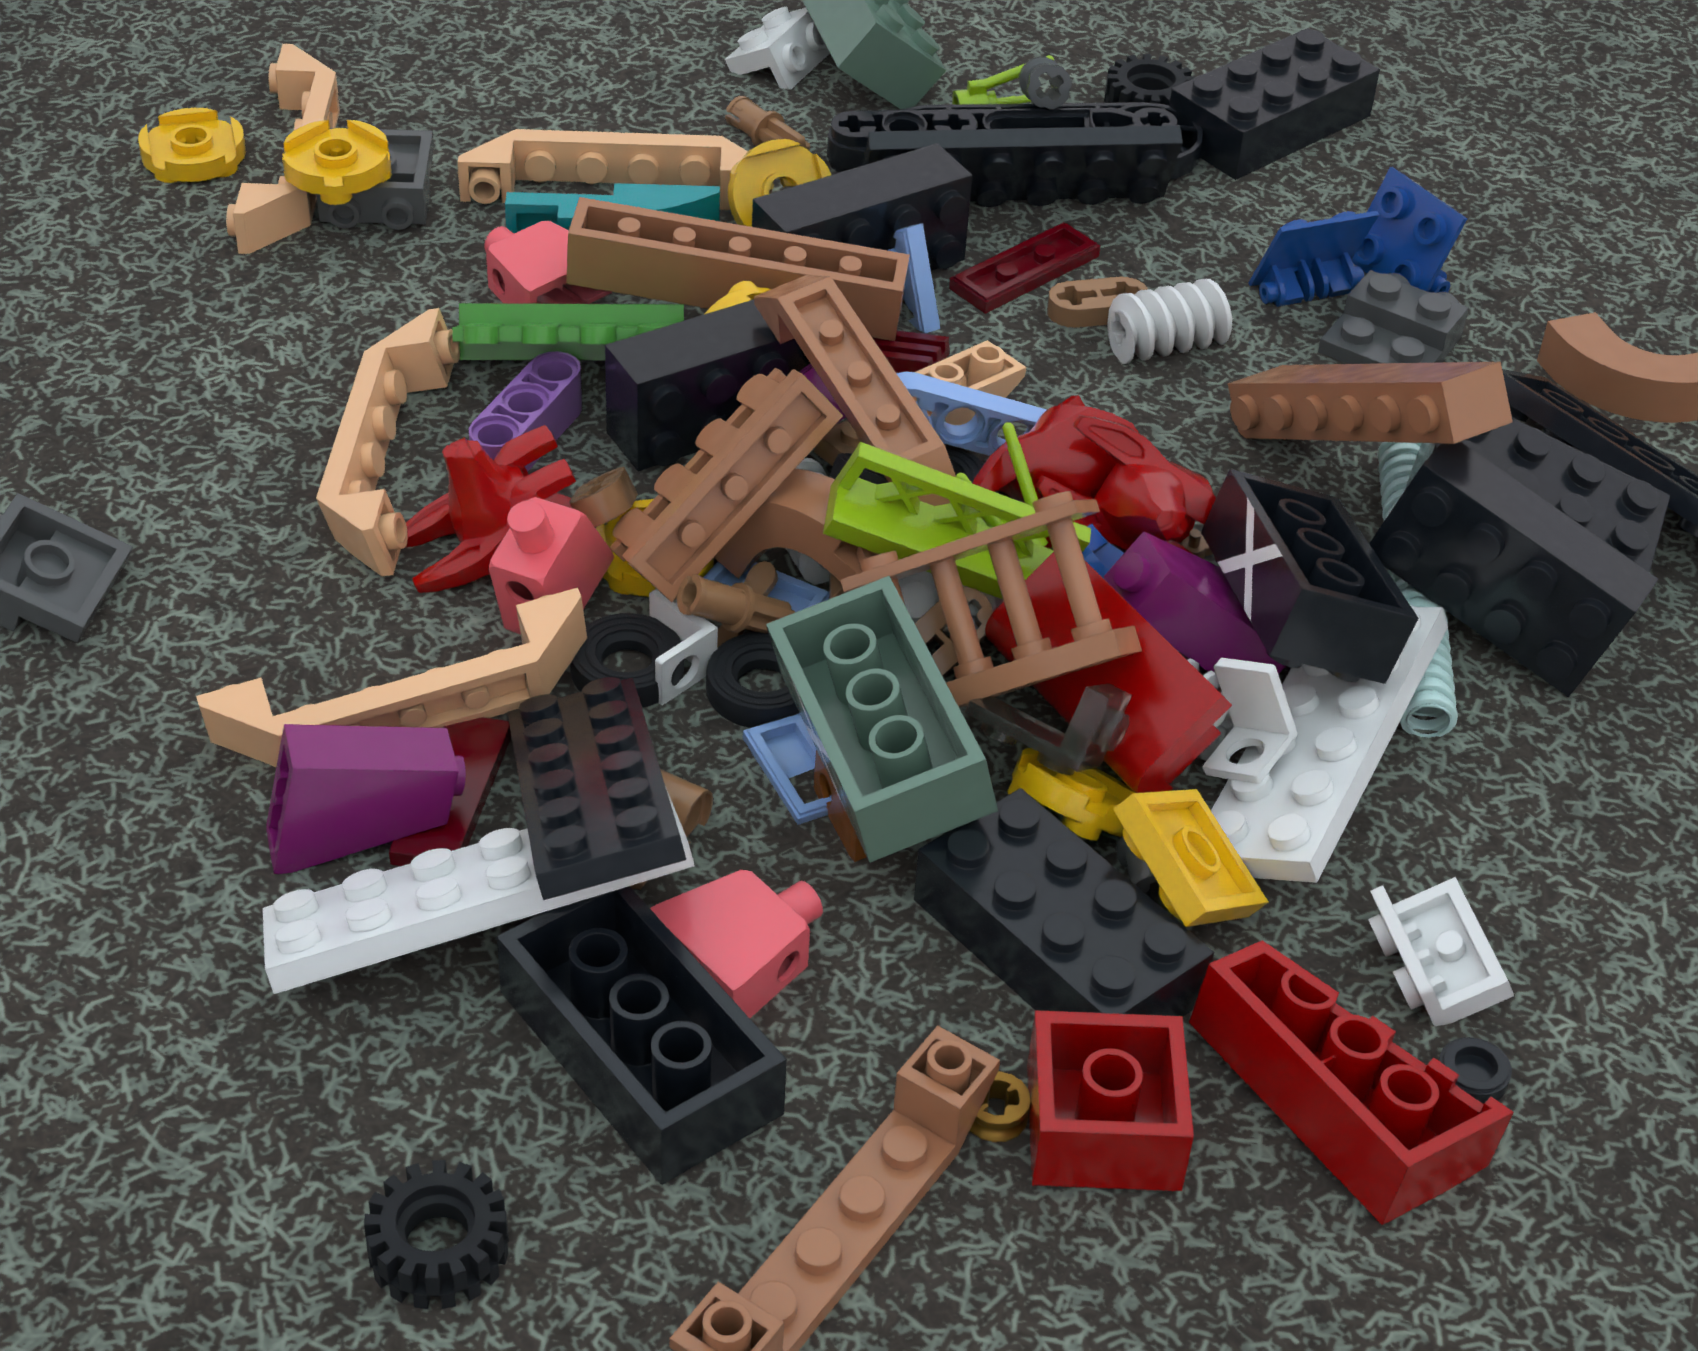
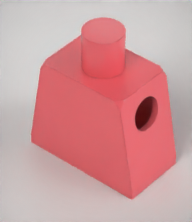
M551 221L538 222L515 234L506 227L500 226L493 229L485 240L488 287L502 303L590 304L612 293L605 290H595L566 284L569 230Z
M537 497L517 503L508 513L507 521L510 528L490 559L489 572L504 628L521 634L516 605L538 599L544 595L578 588L584 610L613 561L614 555L589 518L579 510Z
M748 870L736 871L650 908L749 1018L755 1015L808 967L810 928L808 924L823 914L821 900L816 891L807 882L799 881L781 893L776 894L758 876Z

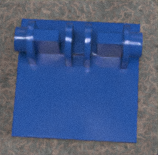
M1390 167L1367 211H1378L1379 217L1351 259L1352 263L1360 266L1366 273L1372 270L1380 274H1400L1408 280L1411 286L1427 292H1448L1450 282L1447 281V275L1441 268L1467 218L1394 167Z
M1346 211L1330 219L1313 222L1300 219L1283 225L1279 228L1248 282L1249 285H1260L1259 294L1264 304L1274 302L1277 307L1301 303L1303 299L1306 302L1311 301L1314 293L1320 299H1325L1328 295L1329 297L1349 294L1364 277L1362 268L1360 266L1354 267L1351 259L1379 217L1378 211L1360 214Z

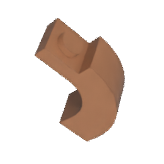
M1596 312L1547 322L1537 361L1560 386L1574 396L1602 410L1633 419L1668 423L1698 420V353L1663 355L1639 349L1619 338Z
M794 469L714 558L739 579L769 548H788L803 553L817 561L840 581L841 579L861 573L859 562L879 554L823 534L830 488L835 479L809 470Z

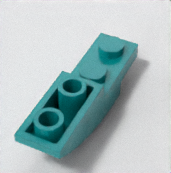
M614 183L613 195L507 192L505 200L506 228L514 234L541 221H551L569 230L579 197L720 221V186Z

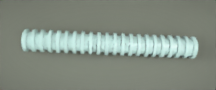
M1382 442L1378 448L1377 458L1379 461L1378 470L1380 473L1379 482L1381 484L1380 493L1382 496L1381 505L1384 521L1404 493L1421 443ZM1387 570L1410 605L1414 607H1440L1393 572ZM1443 609V610H1444L1445 617H1446V621H1447V624H1448V618H1447V615H1446V610ZM1448 629L1400 720L1402 729L1409 734L1427 738L1441 737L1449 733L1457 723L1458 712L1456 709V696L1454 694L1455 684L1451 666L1452 657L1450 654L1451 646ZM1412 715L1436 717V719L1420 720ZM1413 729L1432 730L1438 732L1432 734H1424L1414 731Z

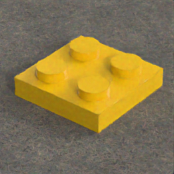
M1197 789L1132 793L1113 808V811L1124 827L1123 838L1127 846L1135 856L1146 862L1160 885L1159 895L1164 906L1173 916L1182 920L1185 927L1247 918L1269 903Z

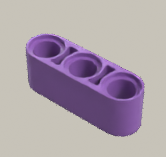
M559 351L546 352L536 356L471 423L469 427V440L478 441L492 460H494L506 442L544 425L548 427L555 440H557L582 411L580 362L576 357ZM540 458L526 465V470L529 471Z

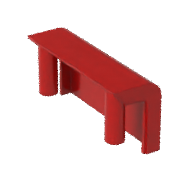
M1053 552L1025 580L1042 638L1050 639L1052 649L1074 642L1071 630L1077 628L1055 553ZM1085 561L1102 620L1109 618L1112 629L1135 626L1142 651L1032 686L1134 793L1172 791L1173 787L1170 784L1222 734L1213 724L1232 704ZM1003 601L989 617L985 627V635L1009 662L1015 660L1011 649L1017 647Z

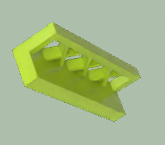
M860 441L831 485L823 534L877 554L896 551L900 560L993 528L977 522L975 518L992 515L1006 520L1008 523L1034 514L1035 510L1031 505ZM867 468L890 477L892 482L874 484L858 477ZM936 494L949 499L950 503L933 506L920 501L918 496ZM1073 522L1083 552L1090 543L1091 528ZM1048 530L1013 541L1025 580L1054 552V550L1035 544L1032 539L1049 537ZM988 550L955 561L962 585L1003 600Z

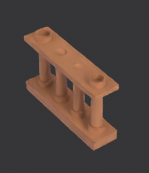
M1071 491L1053 494L1034 501L1032 504L1035 513L900 560L896 551L869 557L859 562L861 573L840 580L843 592H849L890 576L904 602L898 580L930 569L959 663L958 666L953 667L956 679L946 682L959 708L1141 652L1142 649L1135 626L1112 629L1109 618L1102 620L1075 531L1074 520L1100 512L1096 499L1073 500ZM1048 530L1077 628L1071 630L1074 642L1053 649L1050 639L1042 638L1013 542ZM986 550L989 551L1017 644V647L1011 649L1015 661L996 667L993 666L991 656H983L955 562L956 560Z

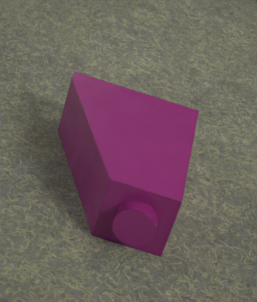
M1143 532L1103 576L1176 650L1189 659L1191 658L1198 662L1208 672H1215L1214 665L1220 658L1273 664L1276 666L1278 674L1286 667L1273 660L1267 654L1265 646L1255 628L1249 622L1248 616L1236 594L1231 590V586L1222 569L1213 563L1149 533Z
M284 724L266 824L274 874L296 872L447 824L453 796H461L463 794L466 778L464 758L454 754L448 729Z

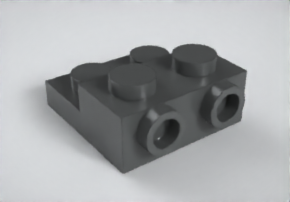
M379 129L386 135L392 171L390 179L368 190L353 194L352 199L345 204H326L320 199V194H317L319 221L331 222L339 228H351L357 223H384L389 228L395 230L405 229L411 224H426L431 195L429 176L434 152L433 131Z
M1370 270L1347 295L1344 313L1320 339L1318 352L1346 364L1440 363L1462 338L1469 307L1459 304L1456 297L1448 292H1427L1411 286L1408 280L1400 274H1380Z
M17 493L3 514L0 513V626L14 632L22 618L78 643L126 566L133 546Z

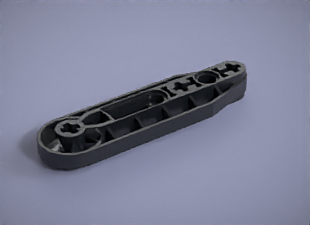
M1146 102L1064 103L1055 109L1038 107L1035 104L920 105L900 110L845 111L832 118L831 128L828 132L827 157L831 168L839 173L863 166L868 132L1174 126L1178 125L1176 119L1177 111L1165 104ZM1191 122V126L1180 125L1181 132L1190 131L1189 144L1192 148L1188 149L1182 145L1170 180L1192 172L1199 163L1203 130L1194 122Z

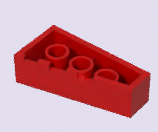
M1263 940L1209 963L1189 1024L1381 1225L1441 1195L1489 1166L1514 1113L1512 1110L1493 1097H1490L1482 1104L1455 1085L1459 1078L1458 1073L1436 1058H1433L1426 1065L1392 1042L1396 1033L1395 1030L1373 1015L1369 1019L1353 1015L1336 1004L1339 992Z

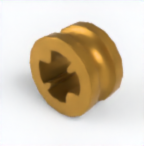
M998 1071L971 1126L970 1132L980 1139L990 1142H1007L1018 1137L1026 1128L1031 1103L1029 1090L1025 1084L1012 1074ZM989 1098L1005 1100L1004 1115L988 1113Z

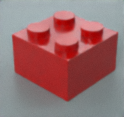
M1035 1010L1027 1063L1028 1090L1031 1099L1029 1125L1032 1185L1182 1191L1194 1139L1183 1016Z

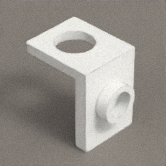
M655 589L649 593V616L658 619L671 628L681 640L679 644L655 660V681L658 683L659 688L658 703L663 706L706 677L710 657L717 650L718 627L705 618L681 613L677 606V599L671 602ZM685 658L692 663L691 667L679 683L672 686L673 672L677 665Z
M1220 658L1214 665V670L1223 696L1232 704L1228 710L1234 727L1204 763L1203 769L1205 775L1259 784L1298 735L1275 665ZM1259 746L1264 748L1263 753L1251 762L1235 764L1229 761L1236 751L1244 747Z

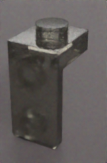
M1110 683L1087 686L1065 734L994 697L971 699L965 713L983 722L980 730L988 737L1008 745H1017L1019 741L1038 751L1036 759L1045 767L1061 774L1073 775L1075 771L1079 772L1100 767L1107 750L1113 751L1119 745L1129 725L1130 716L1124 712L1132 695Z

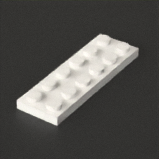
M1410 605L1419 619L1386 684L1362 678L1357 682H1348L1333 676L1326 669L1305 664L1300 668L1290 669L1282 687L1298 735L1261 783L1255 784L1228 779L1211 809L1214 817L1253 878L1318 882L1448 629L1443 607H1414ZM1259 746L1246 747L1237 764H1244L1257 759L1263 753L1264 748Z
M668 794L687 860L547 900L542 899L536 879L528 829L519 831L515 828L495 830L482 837L479 843L450 851L449 849L438 848L423 852L416 856L410 864L382 872L379 869L362 870L347 877L340 885L317 892L308 889L289 892L279 897L273 905L263 908L265 971L273 993L277 994L694 867L688 840Z

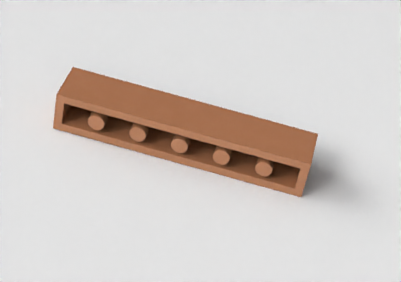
M579 197L568 231L566 284L709 309L719 299L727 295L735 284L742 281H751L757 287L773 289L805 275L831 276L871 337L895 341L910 254Z
M1501 362L1281 365L1228 383L1231 397V417L1238 428V432L1244 438L1455 444L1513 423Z

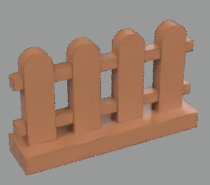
M774 368L768 376L757 374L749 379L737 394V401L741 404L727 421L719 418L705 426L695 442L700 450L685 466L677 463L667 468L654 485V490L658 493L657 497L643 512L638 508L632 509L622 516L615 525L613 536L617 540L611 545L610 549L621 560H626L636 572L650 582L669 601L673 602L677 598L679 587L685 577L692 576V574L698 575L843 417L834 405L802 373L793 369L785 376L781 370Z

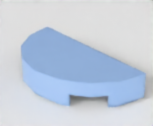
M923 223L898 229L893 236L896 239L895 248L888 251L910 254L903 299L908 309L914 314V318L908 321L924 334L941 329Z

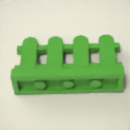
M459 303V325L452 327L453 342H459L460 360H532L540 354L555 351L568 353L576 357L577 360H605L606 344L684 321V304Z

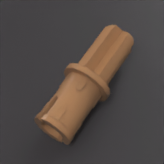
M738 96L728 105L726 111L739 119L728 114L725 115L727 123L751 137L755 146L770 140L789 139L800 143L801 145L799 146L810 151V144L805 140V137L786 125L783 116L776 111L767 112L746 96Z
M697 574L685 577L677 595V606L681 613L720 622L723 628L729 632H740L743 629L768 634L767 623L795 613L794 610H791V605L788 602L754 593L752 587L746 583H735L730 586L705 579Z

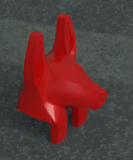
M1079 395L1071 396L1059 405L1046 410L1039 417L1030 432L1017 436L1038 500L1042 496L1035 487V484L1040 476L1052 479L1079 494L1094 498L1105 478L1116 464L1105 450L1074 428L1073 423L1079 415L1092 416L1124 424L1138 432L1133 423L1113 413L1085 406ZM1005 442L990 455L972 484L993 492L1001 491L1015 500L1025 503L1008 452V446ZM1045 537L1048 544L1044 547L1049 549L1052 547L1050 537Z
M1079 415L1073 423L1074 428L1105 450L1116 464L1105 478L1094 498L1079 494L1052 479L1040 476L1035 487L1042 498L1071 491L1073 500L1096 499L1100 512L1074 520L1073 522L1086 527L1093 524L1110 544H1114L1124 553L1143 532L1191 553L1180 543L1190 535L1195 520L1203 525L1206 522L1216 500L1209 481L1202 475L1167 460L1144 435L1124 424L1097 417Z
M546 425L528 431L506 442L494 460L489 457L478 441L467 440L465 437L450 443V445L443 449L442 453L449 478L448 493L425 506L406 522L408 533L406 547L422 545L451 534L457 535L460 544L449 555L412 578L414 586L419 593L437 592L462 586L489 575L490 559L510 528L507 516L511 508L517 503L537 497L572 508L569 502L571 498L557 493L576 482L574 474L565 459L551 463L531 474L525 468L526 465L558 447L554 436Z

